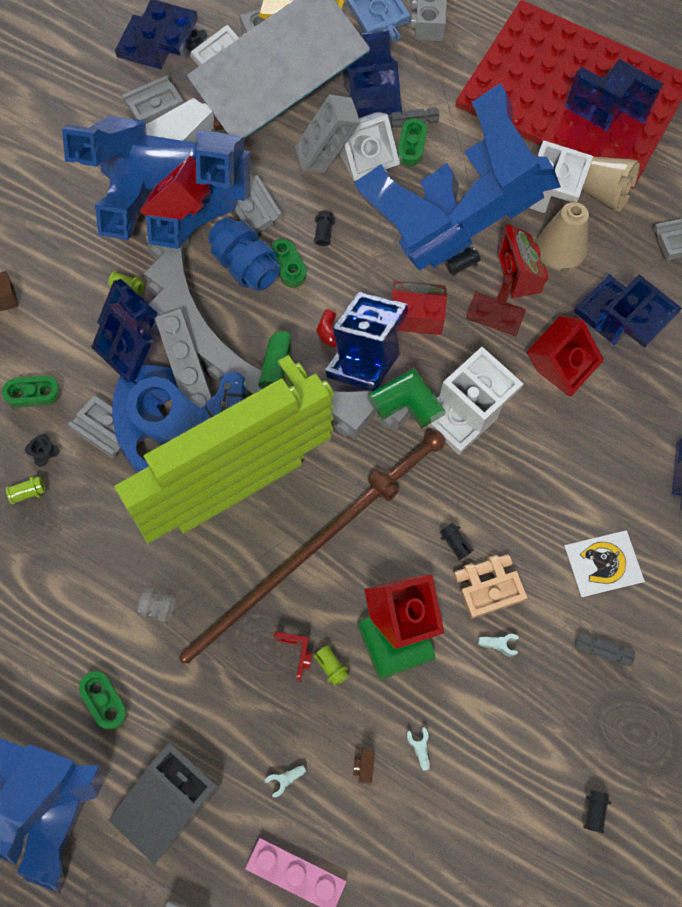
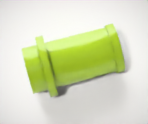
M116 271L111 273L108 280L110 288L127 292L133 298L136 296L140 297L145 288V283L141 281V278L137 276L131 278Z
M31 476L28 481L6 487V495L11 504H16V502L34 496L40 498L43 493H46L41 477L35 478Z
M329 645L320 649L313 656L329 677L327 679L328 683H333L334 686H337L349 677L347 666H342Z

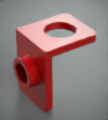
M274 632L275 641L302 646L296 676L297 682L301 683L304 669L310 670L313 652L308 651L309 638Z

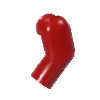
M325 309L317 326L316 333L324 345L335 348L341 341V337L336 334L332 327L337 315L334 311Z

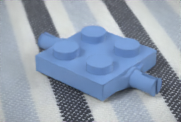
M347 0L346 2L367 39L387 32L392 42L399 41L401 34H399L396 28L410 23L411 15L401 0Z

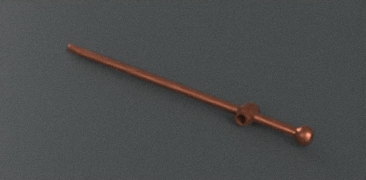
M438 430L427 432L423 440L424 443L389 474H383L380 470L372 473L368 478V483L372 487L366 494L181 653L179 657L180 662L183 664L191 662L378 497H383L386 501L392 500L399 492L395 482L431 451L438 452L442 450L446 443L443 434Z

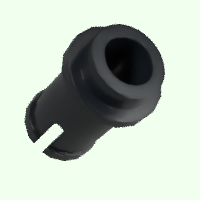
M320 211L315 217L317 225L314 243L318 246H329L331 229L335 224V219L331 212Z
M467 247L464 250L465 252L445 261L446 268L452 276L470 266L476 267L478 265L477 263L481 261V258L476 248L472 247L470 249Z
M453 522L440 531L442 535L440 539L447 542L460 561L471 554L474 549L459 531L461 527L456 526Z
M590 790V795H586V799L589 801L583 828L604 834L607 806L611 805V801H608L609 794Z

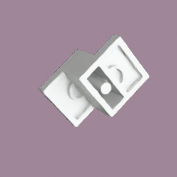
M543 140L538 156H547L555 169L561 185L560 188L544 191L545 198L529 207L530 209L545 213L551 196L569 202L578 201L593 156Z
M481 347L443 382L440 396L437 399L445 409L446 414L427 426L432 430L441 432L445 437L446 443L460 455L497 420L502 406L522 388L523 383L488 351Z

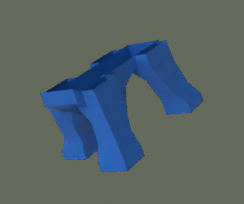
M501 83L472 102L481 123L485 139L466 150L465 154L480 178L474 181L459 203L457 202L459 183L448 163L420 181L425 189V199L397 184L382 164L354 182L367 203L402 235L403 239L398 242L406 256L419 271L429 264L434 268L472 245L471 237L506 215L510 219L514 218L545 198L544 191L561 187L555 169L547 156H533L513 125V106Z
M108 116L89 128L68 124L62 128L65 162H79L83 165L95 167L100 165L101 173L110 179L107 196L95 204L98 235L129 240L133 235L137 219L141 214L140 209L154 187L188 156H191L196 161V183L210 184L208 188L210 193L202 201L204 205L196 214L192 215L189 213L183 219L146 215L148 244L179 249L196 228L212 219L234 211L238 200L245 201L250 194V151H244V137L199 130L195 133V143L147 135L146 121Z
M0 738V859L16 865L23 850L24 837L28 834L24 857L17 871L25 881L60 894L65 883L62 854L85 801L97 798L105 781L99 765L76 766L73 760L30 744L27 747H23Z

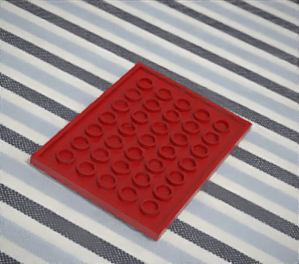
M520 0L456 99L455 106L477 116L472 102L501 83L513 106V125L522 138L540 146L544 140L593 157L633 159L640 163L637 184L682 102V70Z

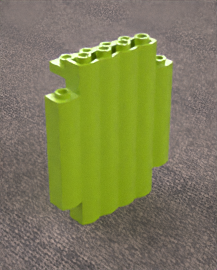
M288 355L278 360V364L285 373V382L283 379L274 382L143 455L149 467L120 482L114 488L147 544L152 543L176 528H179L182 534L189 532L302 466L301 460L306 453L331 440V432H333L331 421L334 420L331 410L334 409L331 398L334 397V393L327 381L321 382L316 373L307 378L302 365L299 362L295 364Z

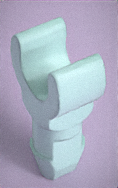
M508 634L505 637L498 638L480 637L478 645L502 651L504 655L512 657L518 651L510 650L506 643L510 640L516 641L519 637L515 634Z
M425 727L422 728L423 739L420 742L414 741L411 732L408 731L406 740L414 748L422 771L429 770L430 763L426 744L428 740L427 729Z
M303 765L298 766L281 775L273 774L265 779V783H270L272 780L280 782V789L272 794L276 798L281 796L285 788L301 777L306 770Z

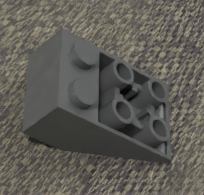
M169 743L148 766L108 821L155 865L220 787L175 745Z

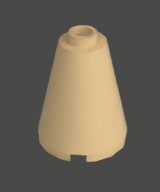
M593 157L582 190L613 210L621 211L630 198V195H627L630 188H634L640 163L633 159Z
M577 202L566 204L540 232L536 244H538L540 249V260L546 266L555 270H562V268H570L571 270L583 263L588 253L589 213L584 205Z

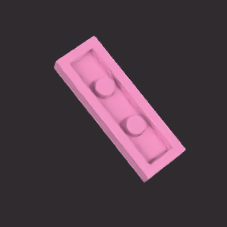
M259 838L245 868L319 907H336L347 882Z

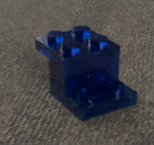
M150 0L142 16L132 15L115 49L116 57L162 70L169 53L181 55L198 20L197 11L158 0Z
M380 30L361 33L360 35L369 46L370 51L342 70L344 88L353 100L358 118L376 112L391 115L393 112L402 113L398 61L391 57L389 31Z
M621 59L616 62L604 79L581 66L576 72L565 107L606 131L610 129L622 112L644 124L650 117L664 83Z
M609 274L576 306L574 313L614 346L628 334L642 347L646 348L680 313L682 307L640 274L627 287Z
M122 279L113 281L97 323L100 326L91 348L129 383L136 380L154 338L149 333L158 313Z
M358 292L333 327L338 352L325 370L326 377L369 391L378 389L400 355L396 330L408 314V305Z

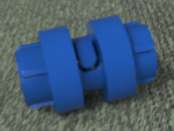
M226 217L212 227L208 235V242L212 246L211 254L223 267L229 268L230 275L241 287H250L252 290L262 291L277 279L280 266L276 262V253L265 241L258 240V234L246 221H237L236 219L233 220L230 217Z

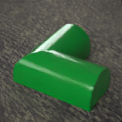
M279 331L269 339L258 383L260 389H264L280 379L285 381V373L278 364V360L288 355L292 359L290 332Z
M415 368L367 395V399L382 420L407 407L422 429L446 414L443 406Z
M370 617L357 624L379 681L435 660V652L430 639L401 648H394Z

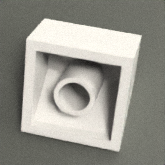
M376 112L359 118V126L339 152L354 181L360 179L380 164L385 169L400 164L388 114Z

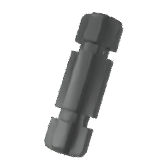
M435 107L427 108V111H424V109L404 111V114L393 112L391 113V125L394 128L402 127L409 119H419L425 124L426 121L437 123L439 121V110Z
M583 633L577 636L575 648L585 653L591 651V655L613 662L618 660L619 664L630 666L634 662L635 651L626 647L621 649L620 645L599 638L593 640L592 636Z

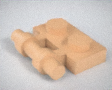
M509 554L500 557L494 555L488 557V561L476 565L470 563L464 565L463 569L453 572L457 583L468 580L470 583V587L464 588L460 592L471 619L524 602L528 599L517 571L505 574L503 568L512 565ZM489 572L494 574V579L481 583L480 575Z

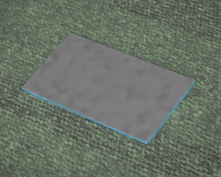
M293 0L194 69L187 76L206 104L212 109L213 114L227 134L242 136L245 139L370 51V48L334 0Z

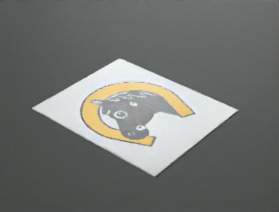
M627 530L564 545L581 597L645 582Z

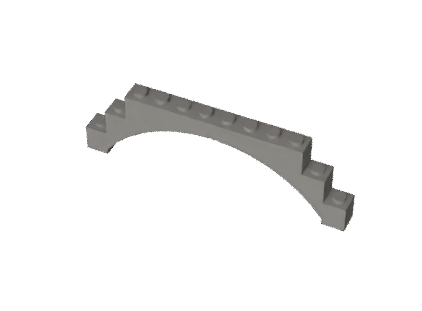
M189 238L186 239L179 249L148 244V252L157 261L144 275L147 289L156 297L142 311L146 321L145 326L157 335L160 332L155 317L181 308L200 363L206 368L207 373L217 381L226 372L236 371L241 373L247 383V398L262 390L258 386L261 370L241 359L221 342L206 324L192 299L185 273V249L190 244ZM375 390L359 392L333 391L334 397L331 398L334 409L331 410L334 419L331 421V425L334 424L335 429L345 437L349 435L354 440H356L375 416L382 426L388 429L392 428L398 432L409 419L411 413L405 407L382 420L367 399V395Z

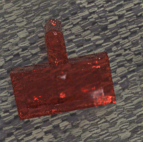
M504 276L496 299L476 292L466 319L517 336L526 309L506 303L514 282L513 276Z

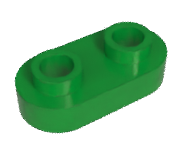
M409 119L402 126L398 157L399 161L406 166H415L422 160L427 134V126L422 120Z
M275 240L270 247L277 255L276 262L280 266L278 276L287 287L296 288L301 286L306 281V267L296 248L289 240ZM279 249H285L286 251H284V252H279L278 250H279ZM295 269L297 272L291 273L289 270Z
M46 375L13 378L4 384L2 396L7 404L14 408L44 406L53 404L58 400L60 387L54 378ZM51 390L48 395H42L44 391ZM17 393H23L21 397L15 398Z
M97 671L86 674L79 683V693L96 723L106 730L120 728L127 719V708L110 679ZM100 683L102 686L101 691L93 694L92 687ZM116 709L117 716L113 720H108V711Z

